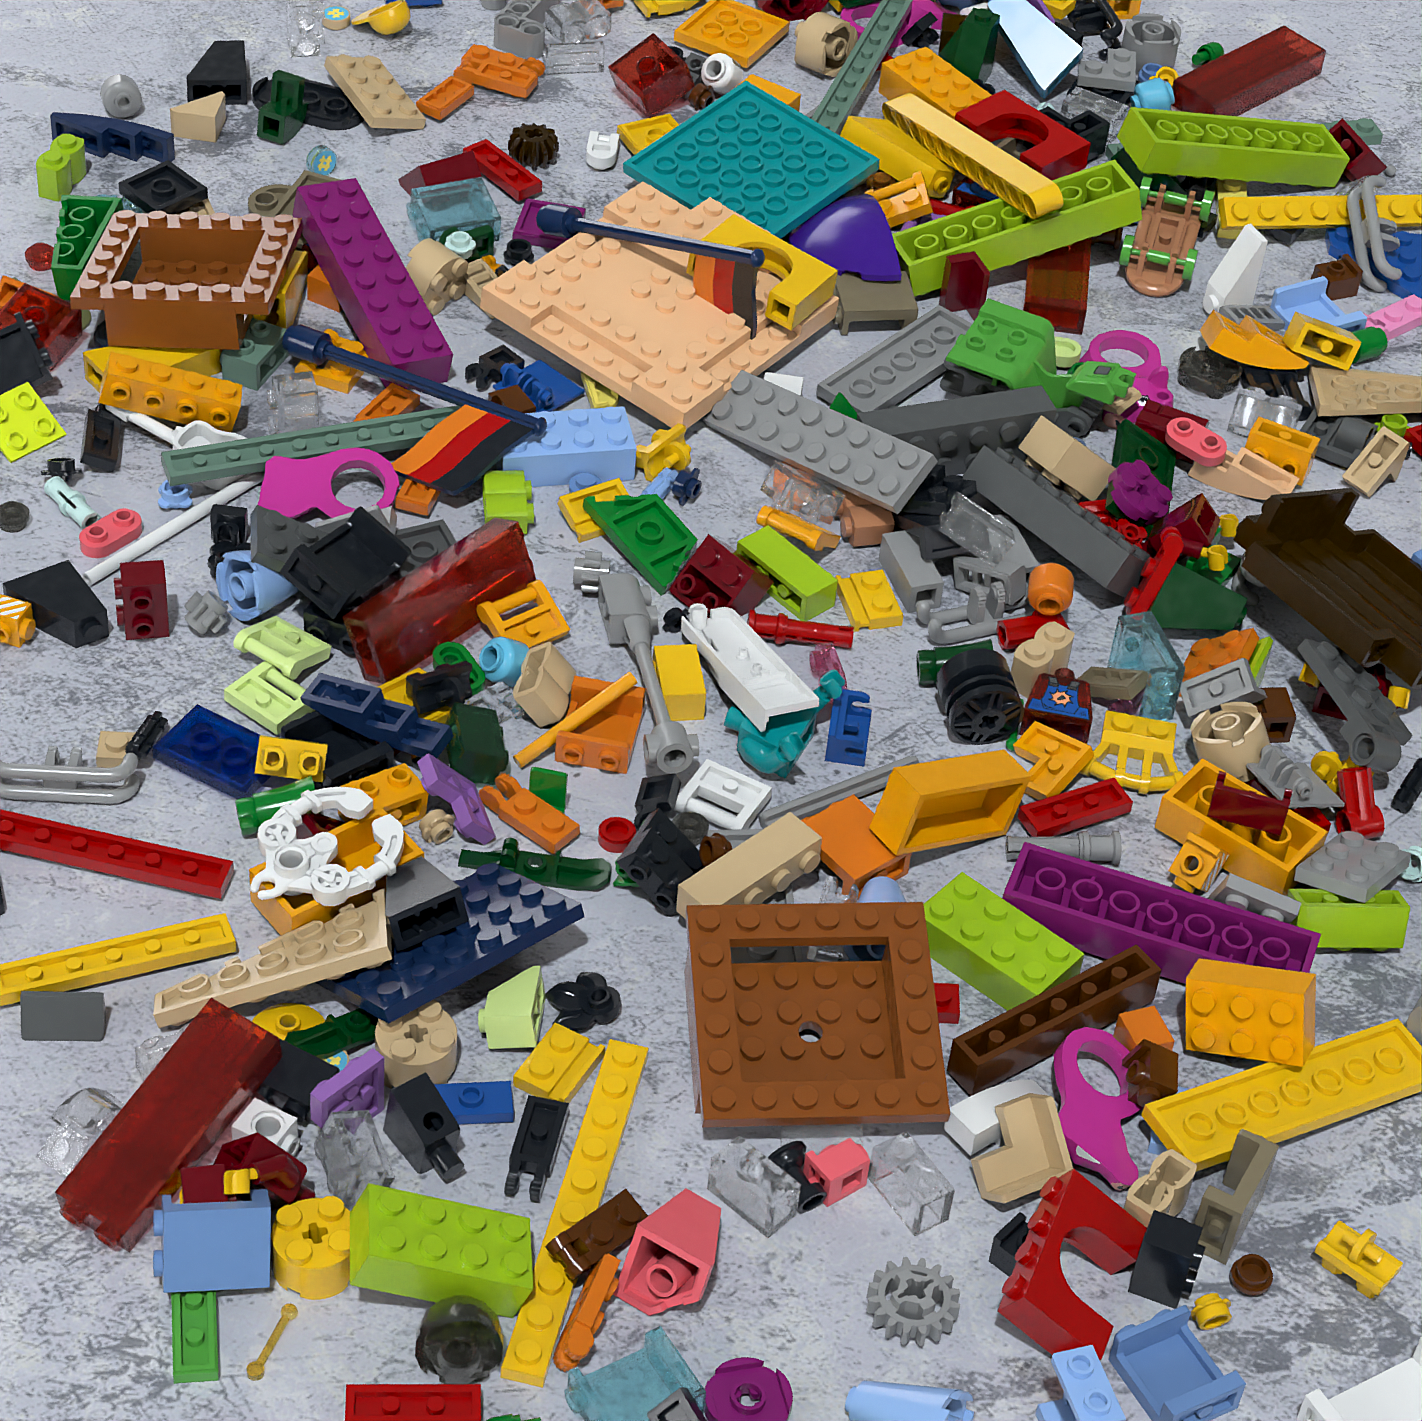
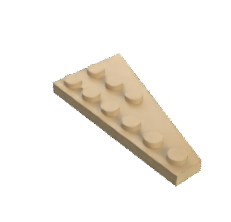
M1310 364L1308 377L1318 417L1422 413V376L1358 369L1346 371L1338 367Z
M383 888L372 893L373 901L356 909L352 903L338 909L340 914L336 915L333 920L324 924L321 921L314 920L258 946L260 954L241 962L240 958L236 956L224 962L226 967L222 968L215 975L208 977L205 974H198L155 994L153 1016L158 1028L168 1025H183L195 1017L209 1013L220 1014L227 1011L230 1007L239 1004L261 1002L273 994L283 991H298L310 983L324 979L335 980L348 972L361 968H376L385 961L392 960L391 934L385 916V889Z

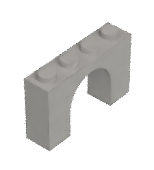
M1007 513L987 516L989 549L930 560L921 558L920 537L905 530L882 534L879 561L907 613L917 612V604L921 600L928 601L930 609L940 608L944 581L934 562L943 558L966 556L1025 565L1027 588L1029 575L1035 567L1039 566V563L1011 516Z

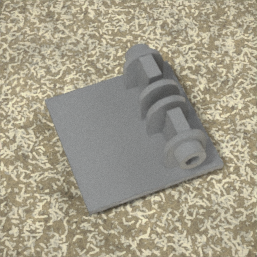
M1266 745L1261 750L1259 763H1247L1246 765L1257 777L1258 782L1265 786L1278 800H1282L1285 788L1293 790L1289 809H1297L1298 807L1325 809L1327 807H1344L1345 805L1305 763H1294L1291 759L1287 758L1278 746Z

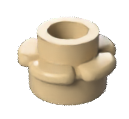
M435 809L429 812L419 823L422 838L427 843L432 841L436 844L445 842L453 834L454 817L446 814L442 809Z

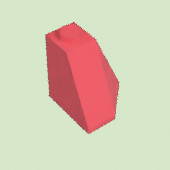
M685 1188L638 1223L619 1277L618 1286L613 1295L649 1316L663 1312L670 1307L681 1304L688 1305L702 1299L715 1263L721 1208Z

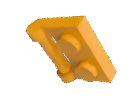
M922 171L913 173L911 178L876 191L873 188L864 191L865 194L872 195L878 201L890 228L933 212Z
M325 329L323 331L331 336L334 346L369 358L362 343L342 338L332 329ZM301 360L294 370L300 380L349 394L364 374L363 371L329 360L323 369L316 368V364Z
M767 505L760 509L756 519L758 525L763 527L769 525L786 536L803 541L806 547L814 551H822L824 546L836 549L841 536L792 513Z
M538 579L528 583L527 588L493 603L486 601L477 605L479 619L488 626L494 638L507 637L526 644L529 649L566 636L571 630L547 588ZM533 601L538 604L537 607L505 621L500 617L501 614Z

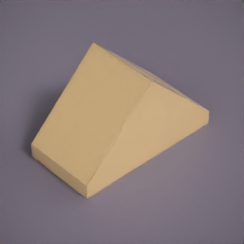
M221 91L170 108L171 133L174 134V137L216 142L226 120L225 94Z

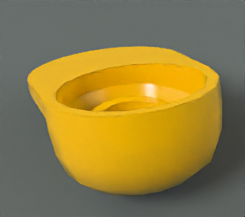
M397 0L368 10L352 19L351 23L352 25L368 22L380 34H394L401 31L408 24L411 18L410 9L406 0Z

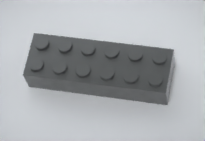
M1042 385L861 412L857 413L856 420L932 453L937 459L938 465H945L946 476L964 474L984 445L994 451L1001 447L1011 455L1014 454L1025 461L1028 455L1018 448L1041 415L1054 424L1057 409Z
M984 445L963 474L964 480H975L979 493L1106 589L1126 598L1133 586L1138 588L1143 579V576H1141L1142 568L1151 555L1137 545H1132L1126 541V537L1113 527H1108L1102 523L1099 516L1087 508H1082L1076 503V499L1063 490L1055 488L1053 482L1042 474L1035 473L1029 468V464L1016 455H1011L1001 447L994 451Z

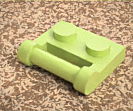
M278 616L242 629L236 635L233 643L234 648L256 655L281 669V673L292 680L296 679L302 670L329 659L332 647Z
M263 661L224 689V700L276 735L281 733L282 726L303 717L307 713L316 711L301 701L300 697L306 689L278 671L277 667L266 661Z

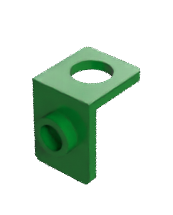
M532 767L530 770L529 791L564 814L566 810L568 774Z

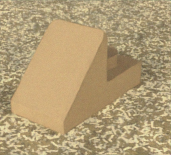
M1383 426L1342 475L1344 481L1370 498L1387 477L1394 482L1396 481L1408 452L1409 442Z

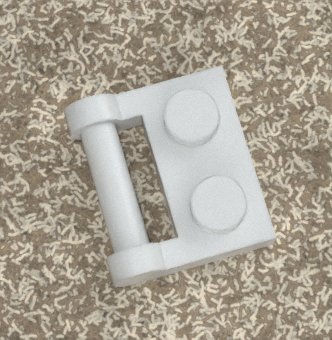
M706 759L679 793L674 810L682 814L692 813L727 830L749 829L750 824L770 800L772 787ZM700 796L734 811L738 815L736 817L697 800L696 797Z

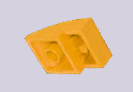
M1213 310L1199 330L1209 349L1241 363L1262 368L1284 370L1304 369L1309 364L1304 355L1292 351L1284 343L1282 335L1248 315L1243 318L1240 324H1237Z

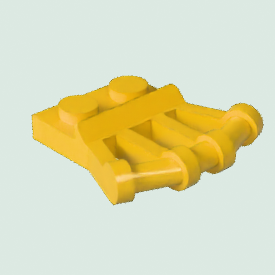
M1106 710L1100 743L1093 751L1094 757L1080 773L1087 777L1093 775L1101 780L1114 777L1121 787L1137 789L1138 794L1143 795L1153 791L1170 790L1184 776L1181 771H1178L1173 758L1177 724ZM1108 754L1117 755L1115 770L1101 763ZM1127 757L1142 760L1140 775L1125 772ZM1152 762L1161 764L1165 776L1151 777Z

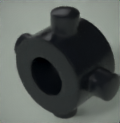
M675 607L668 610L663 617L665 624L662 628L666 632L669 629L674 633L680 632L682 616L688 621L686 616L690 613L686 608L681 610Z

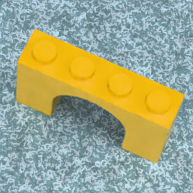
M735 214L731 215L701 239V241L749 250L761 249L764 252L765 261L759 268L772 271L783 279L769 291L765 316L789 330L794 329L833 295L838 274L837 269ZM690 253L686 273L694 277L696 254Z

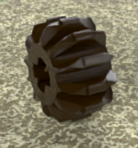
M522 123L521 127L513 128L512 134H510V140H508L509 155L523 167L530 166L532 169L538 166L545 168L546 164H553L559 151L558 137L555 135V130L546 128V124L539 126L535 123L532 125Z

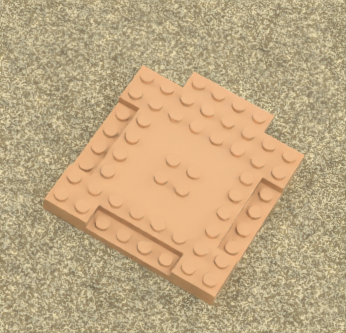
M643 181L606 205L603 217L597 220L701 240L733 214L761 228L711 197L690 210ZM579 232L534 263L529 264L523 260L482 287L480 308L672 428L679 423L686 425L687 429L709 413L713 406L724 398L732 387L731 382L741 370L755 376L760 375L832 321L836 316L839 298L832 295L794 329L789 330L765 316L769 291L783 279L772 271L758 268L755 289L757 331L756 337L751 340V329L745 325L746 320L735 313L726 314L695 294L694 277L686 273L690 253Z

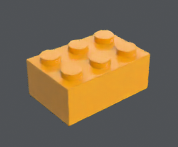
M1199 958L1186 977V1050L1303 1067L1315 1046L1316 974Z

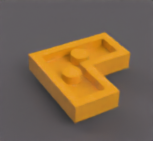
M1037 721L1013 744L1016 755L1036 763L1028 771L1031 779L1024 793L1038 800L1060 794L1094 757L1090 745Z

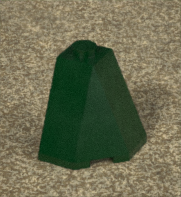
M973 8L938 56L972 81L981 79L983 84H985L992 72L1000 15L992 13L988 9Z
M1175 562L1139 626L1148 628L1233 630L1234 626L1238 627L1246 616L1247 608L1244 606L1248 598Z

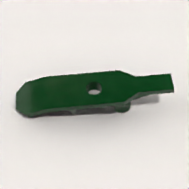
M506 838L503 842L502 850L478 852L461 849L458 867L478 869L482 865L496 863L543 886L575 891L600 889L610 881L612 871L611 864L603 858L577 859L563 857L561 851H557L556 855L519 850L518 841L514 838Z
M361 1008L336 1018L329 1014L324 1023L306 1030L288 1032L284 1041L320 1059H327L344 1050H349L375 1039L378 1018Z

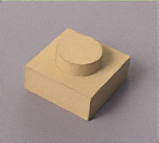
M100 731L96 753L97 767L112 768L119 766L126 755L125 748L136 732Z

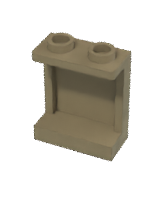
M901 271L900 281L862 280L861 275L857 273L837 275L833 295L839 298L836 316L832 321L833 324H838L841 336L848 335L849 323L852 321L898 320L900 328L903 329L917 320L918 306L907 272Z
M1241 1129L1239 1131L1223 1179V1184L1235 1190L1232 1196L1209 1185L1202 1197L1194 1223L1203 1227L1198 1244L1206 1246L1205 1256L1224 1265L1227 1264L1263 1197L1279 1145L1247 1130Z

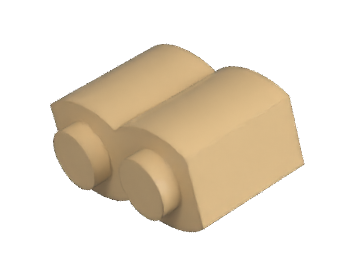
M1052 621L1041 626L1037 630L1034 639L1027 640L1017 647L1014 653L1011 675L1019 694L1028 699L1034 698L1046 689L1049 681L1048 676L1059 678L1065 673L1071 654L1074 632Z
M549 641L531 648L527 652L521 665L522 674L513 690L514 699L539 727L556 724L565 717L569 704L568 695L571 693L574 676L577 675L575 669Z
M1173 1149L1161 1153L1153 1161L1149 1174L1138 1178L1131 1185L1123 1209L1146 1228L1154 1210L1173 1217L1176 1216L1187 1203L1197 1164Z

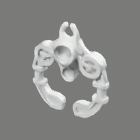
M330 787L314 791L306 790L301 793L300 799L290 805L288 803L282 805L271 819L264 821L258 828V848L262 855L266 857V868L253 878L249 890L252 893L258 892L257 897L261 900L273 899L282 894L296 896L302 893H310L316 902L324 906L342 904L350 896L373 889L376 886V881L385 875L392 876L396 873V866L404 849L403 826L391 814L375 819L372 823L374 841L383 847L379 853L374 855L375 864L366 870L362 866H358L353 871L348 872L346 868L338 864H330L338 854V843L335 835L329 832H321L313 837L297 839L295 827L302 824L301 816L310 810L317 814L325 809L337 808L346 817L357 820L362 819L373 809V799L361 789L351 787ZM269 881L275 884V887L271 890L259 891L262 882Z

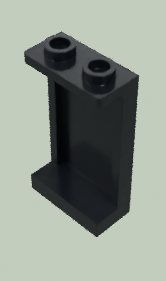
M360 506L354 510L346 523L310 547H307L304 543L297 546L279 573L334 620L394 577L411 554V549Z

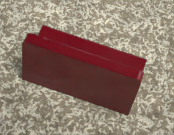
M975 251L946 256L939 305L951 312L967 310L974 321L979 315V310L986 302L990 278L989 270Z

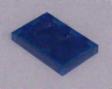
M198 704L152 747L154 759L235 799L251 797L271 777V775L254 773L260 734Z

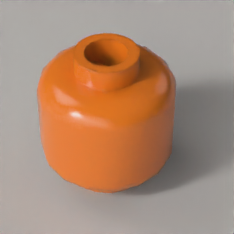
M1053 562L1035 567L1029 575L1027 598L1030 605L1040 613L1050 616L1068 609L1073 599L1074 577L1072 572L1065 566Z

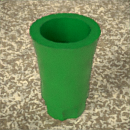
M312 776L278 788L253 793L252 797L235 800L242 836L258 833L260 825L264 821L271 819L285 803L290 805L301 798V793L306 790L314 791L315 786Z

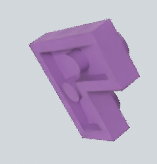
M429 753L417 762L423 776L421 784L430 795H438L447 801L455 813L456 820L454 823L458 831L464 837H472L483 845H486L496 837L482 800L479 797L476 785Z
M372 1048L361 1057L353 1058L343 1070L329 1080L321 1081L310 1093L311 1120L323 1129L342 1115V1123L354 1132L384 1110V1056Z

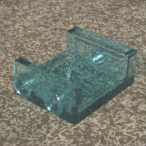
M482 177L411 189V199L406 205L409 220L414 221L416 224V233L420 242L427 238H432L436 241L445 230L453 226L459 231L464 232L487 224L494 230V242L499 241L501 216Z
M1151 611L1118 616L1107 668L1148 671L1146 687L1142 690L1144 695L1139 717L1161 721L1172 720L1185 666Z
M661 1326L645 1333L643 1349L583 1376L578 1367L569 1370L567 1389L564 1390L569 1408L574 1414L580 1413L584 1421H650L647 1412L680 1387L688 1388L703 1414L706 1397L705 1389Z

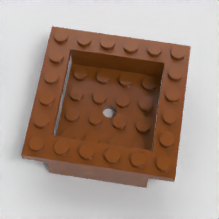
M121 210L113 213L70 296L71 309L104 310L108 346L239 350L253 315L270 314L303 231L302 218H293L288 214H280L275 217H261V215L256 213L244 216H230L223 212L212 215H198L196 212L166 214L164 211L135 213L132 210ZM140 239L142 263L132 283L129 281H119Z
M923 902L687 905L688 952L684 976L695 1114H701L702 1128L948 1122L950 1107ZM886 945L882 961L732 963L730 947ZM804 1029H812L820 1035V1039L816 1042H807L800 1037L799 1032Z

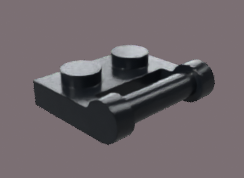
M1243 367L1241 380L1256 417L1294 416L1297 421L1308 419L1312 409L1309 402L1303 398L1297 383L1298 374L1295 369ZM1282 386L1286 388L1291 401H1287Z

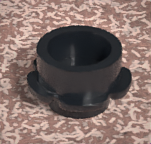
M524 239L510 240L507 243L506 251L503 253L505 260L509 261L513 266L523 260L531 262L534 258L531 243Z

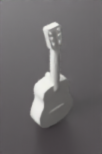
M105 405L107 410L126 423L130 421L172 444V450L247 439L236 433L215 429L207 422L199 420L193 421L185 427L176 426L175 430L145 414ZM247 474L200 482L211 489L220 491Z

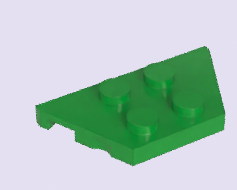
M657 494L640 495L638 497L615 495L614 501L596 502L595 496L584 498L583 509L659 595H664L696 549L698 539Z

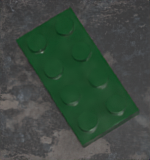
M1125 418L1117 426L1112 466L1117 468L1125 462L1133 463L1137 459L1142 460L1149 466L1150 472L1158 481L1168 487L1172 493L1176 452ZM1112 480L1108 485L1105 509L1118 519H1127L1129 523L1145 528L1149 538L1154 524L1146 525L1145 523L1148 520L1140 517L1135 521L1123 513L1111 496L1110 492L1114 490Z

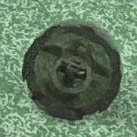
M453 1295L439 1300L426 1310L416 1331L415 1357L420 1368L426 1374L429 1370L433 1374L438 1375L439 1382L444 1384H474L489 1377V1371L496 1364L499 1366L502 1361L504 1334L497 1314L482 1300L472 1296Z

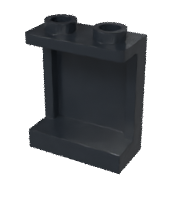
M21 312L14 314L17 320L16 323L0 330V395L26 382H29L32 388L53 379L48 367L54 364L45 346L39 349L35 341L40 338V334L33 320L26 321Z
M961 505L948 516L908 512L896 514L892 512L895 524L894 532L905 530L920 537L921 558L925 560L989 549L987 515L967 506Z
M317 711L293 720L281 728V738L328 744L325 768L323 770V782L313 781L316 790L340 787L351 781L359 780L384 769L394 767V749L386 741L374 746L367 737L329 719Z

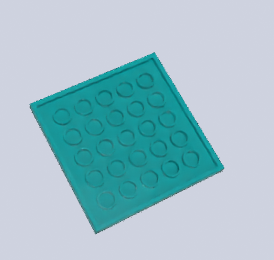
M744 81L623 163V173L639 183L643 181L690 210L711 197L781 239L878 170L880 159L750 82Z

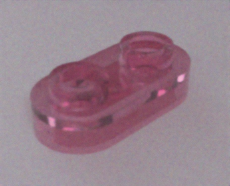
M833 643L816 644L814 651H811L809 654L811 671L813 673L817 672L819 677L818 685L821 686L820 679L824 674L835 669L845 680L842 689L847 690L845 673ZM831 698L828 703L833 704V699Z

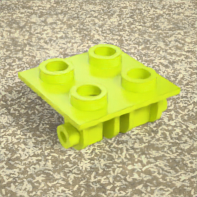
M29 382L0 395V450L10 463L66 436V432Z

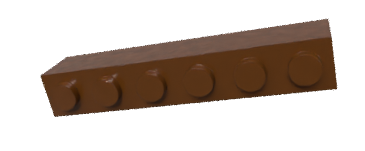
M1136 944L954 1038L947 1071L970 1096L977 1094L1055 1053L1059 1045L1072 1031L1084 1027L1101 1029L1116 1021L1119 1013L1133 1011L1152 1002L1155 998L1162 969Z

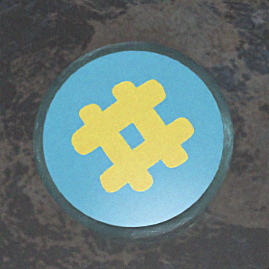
M325 145L314 147L306 159V166L310 172L325 176L331 174L337 164L336 153Z

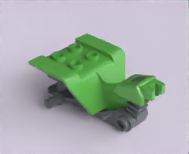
M988 298L966 334L959 335L956 344L946 356L944 366L950 370L942 377L939 386L944 391L965 397L1042 385L1057 409L1054 424L1070 436L1080 437L1088 432L1104 404L1112 405L1115 396L1123 398L1127 396L1129 387L1132 388L1136 374L1122 368L1119 363L1086 361L1076 369L1074 374L1057 375L1054 327L1050 321Z

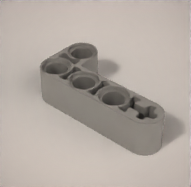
M512 0L494 18V46L499 50L525 59L529 57L541 58L544 55L545 26L543 23L558 9L559 0Z

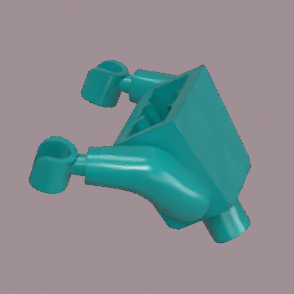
M830 670L820 679L821 686L813 690L814 694L819 698V707L770 716L769 722H766V730L764 732H760L739 708L732 706L727 712L724 726L739 732L737 742L738 753L757 770L766 774L775 773L786 779L814 736L817 714L827 705L831 698L837 699L842 693L841 687L844 686L845 680L837 670Z

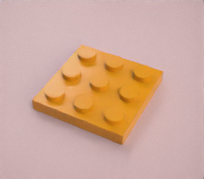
M710 0L674 30V41L685 44L689 48H695L708 53L710 56L717 53L727 54L736 60L741 67L748 68L789 31L790 21L734 0Z

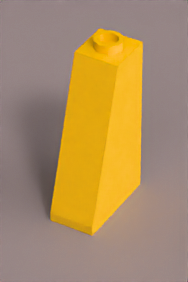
M848 116L841 131V137L880 159L879 169L896 180L903 181L913 177V173L922 171L929 197L944 198L949 190L956 172L889 120Z
M294 251L270 314L254 315L255 319L266 321L285 329L293 325L307 282L308 252Z
M108 346L83 352L85 379L99 393L110 352L130 355L135 358L162 363L170 367L193 371L206 376L222 372L220 364L222 349Z

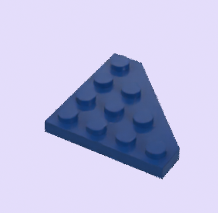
M1348 227L1327 228L1325 242L1328 255L1339 260L1342 255L1349 254L1356 262L1351 229ZM1398 231L1393 233V235L1391 234V236L1399 239L1400 247L1389 252L1384 250L1387 262L1401 270L1402 276L1398 280L1389 279L1379 272L1374 264L1371 248L1367 247L1371 272L1376 278L1386 282L1388 291L1402 299L1413 294L1422 299V234L1408 233L1406 231Z

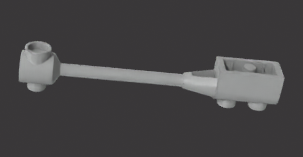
M628 573L599 575L598 606L609 643H627L636 655L657 723L651 734H644L643 737L646 764L657 763L658 767L666 773L682 772L691 765L694 756H699V739L697 734L687 735L686 729L682 724L670 719L649 651L652 627L658 626L656 605L651 606L650 586H640L638 579Z

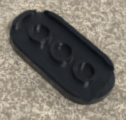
M268 77L257 81L252 88V101L258 110L271 101L272 79L268 80ZM305 79L303 100L308 102V108L304 124L327 130H347L358 126L364 121V118L340 87Z

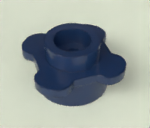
M694 468L692 472L682 470L675 478L672 493L680 497L679 505L684 506L689 498L695 499L699 494L702 482L698 480L700 469Z

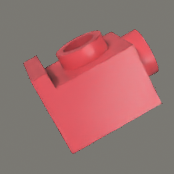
M848 1138L837 1145L827 1146L819 1155H816L813 1150L805 1153L803 1173L810 1184L819 1182L827 1193L823 1203L828 1207L866 1186L870 1159L866 1150L860 1144H856L851 1138Z

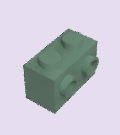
M254 318L250 322L240 349L222 350L220 364L222 365L223 380H229L258 391L289 356L288 351L283 348L282 344L283 336L287 329Z

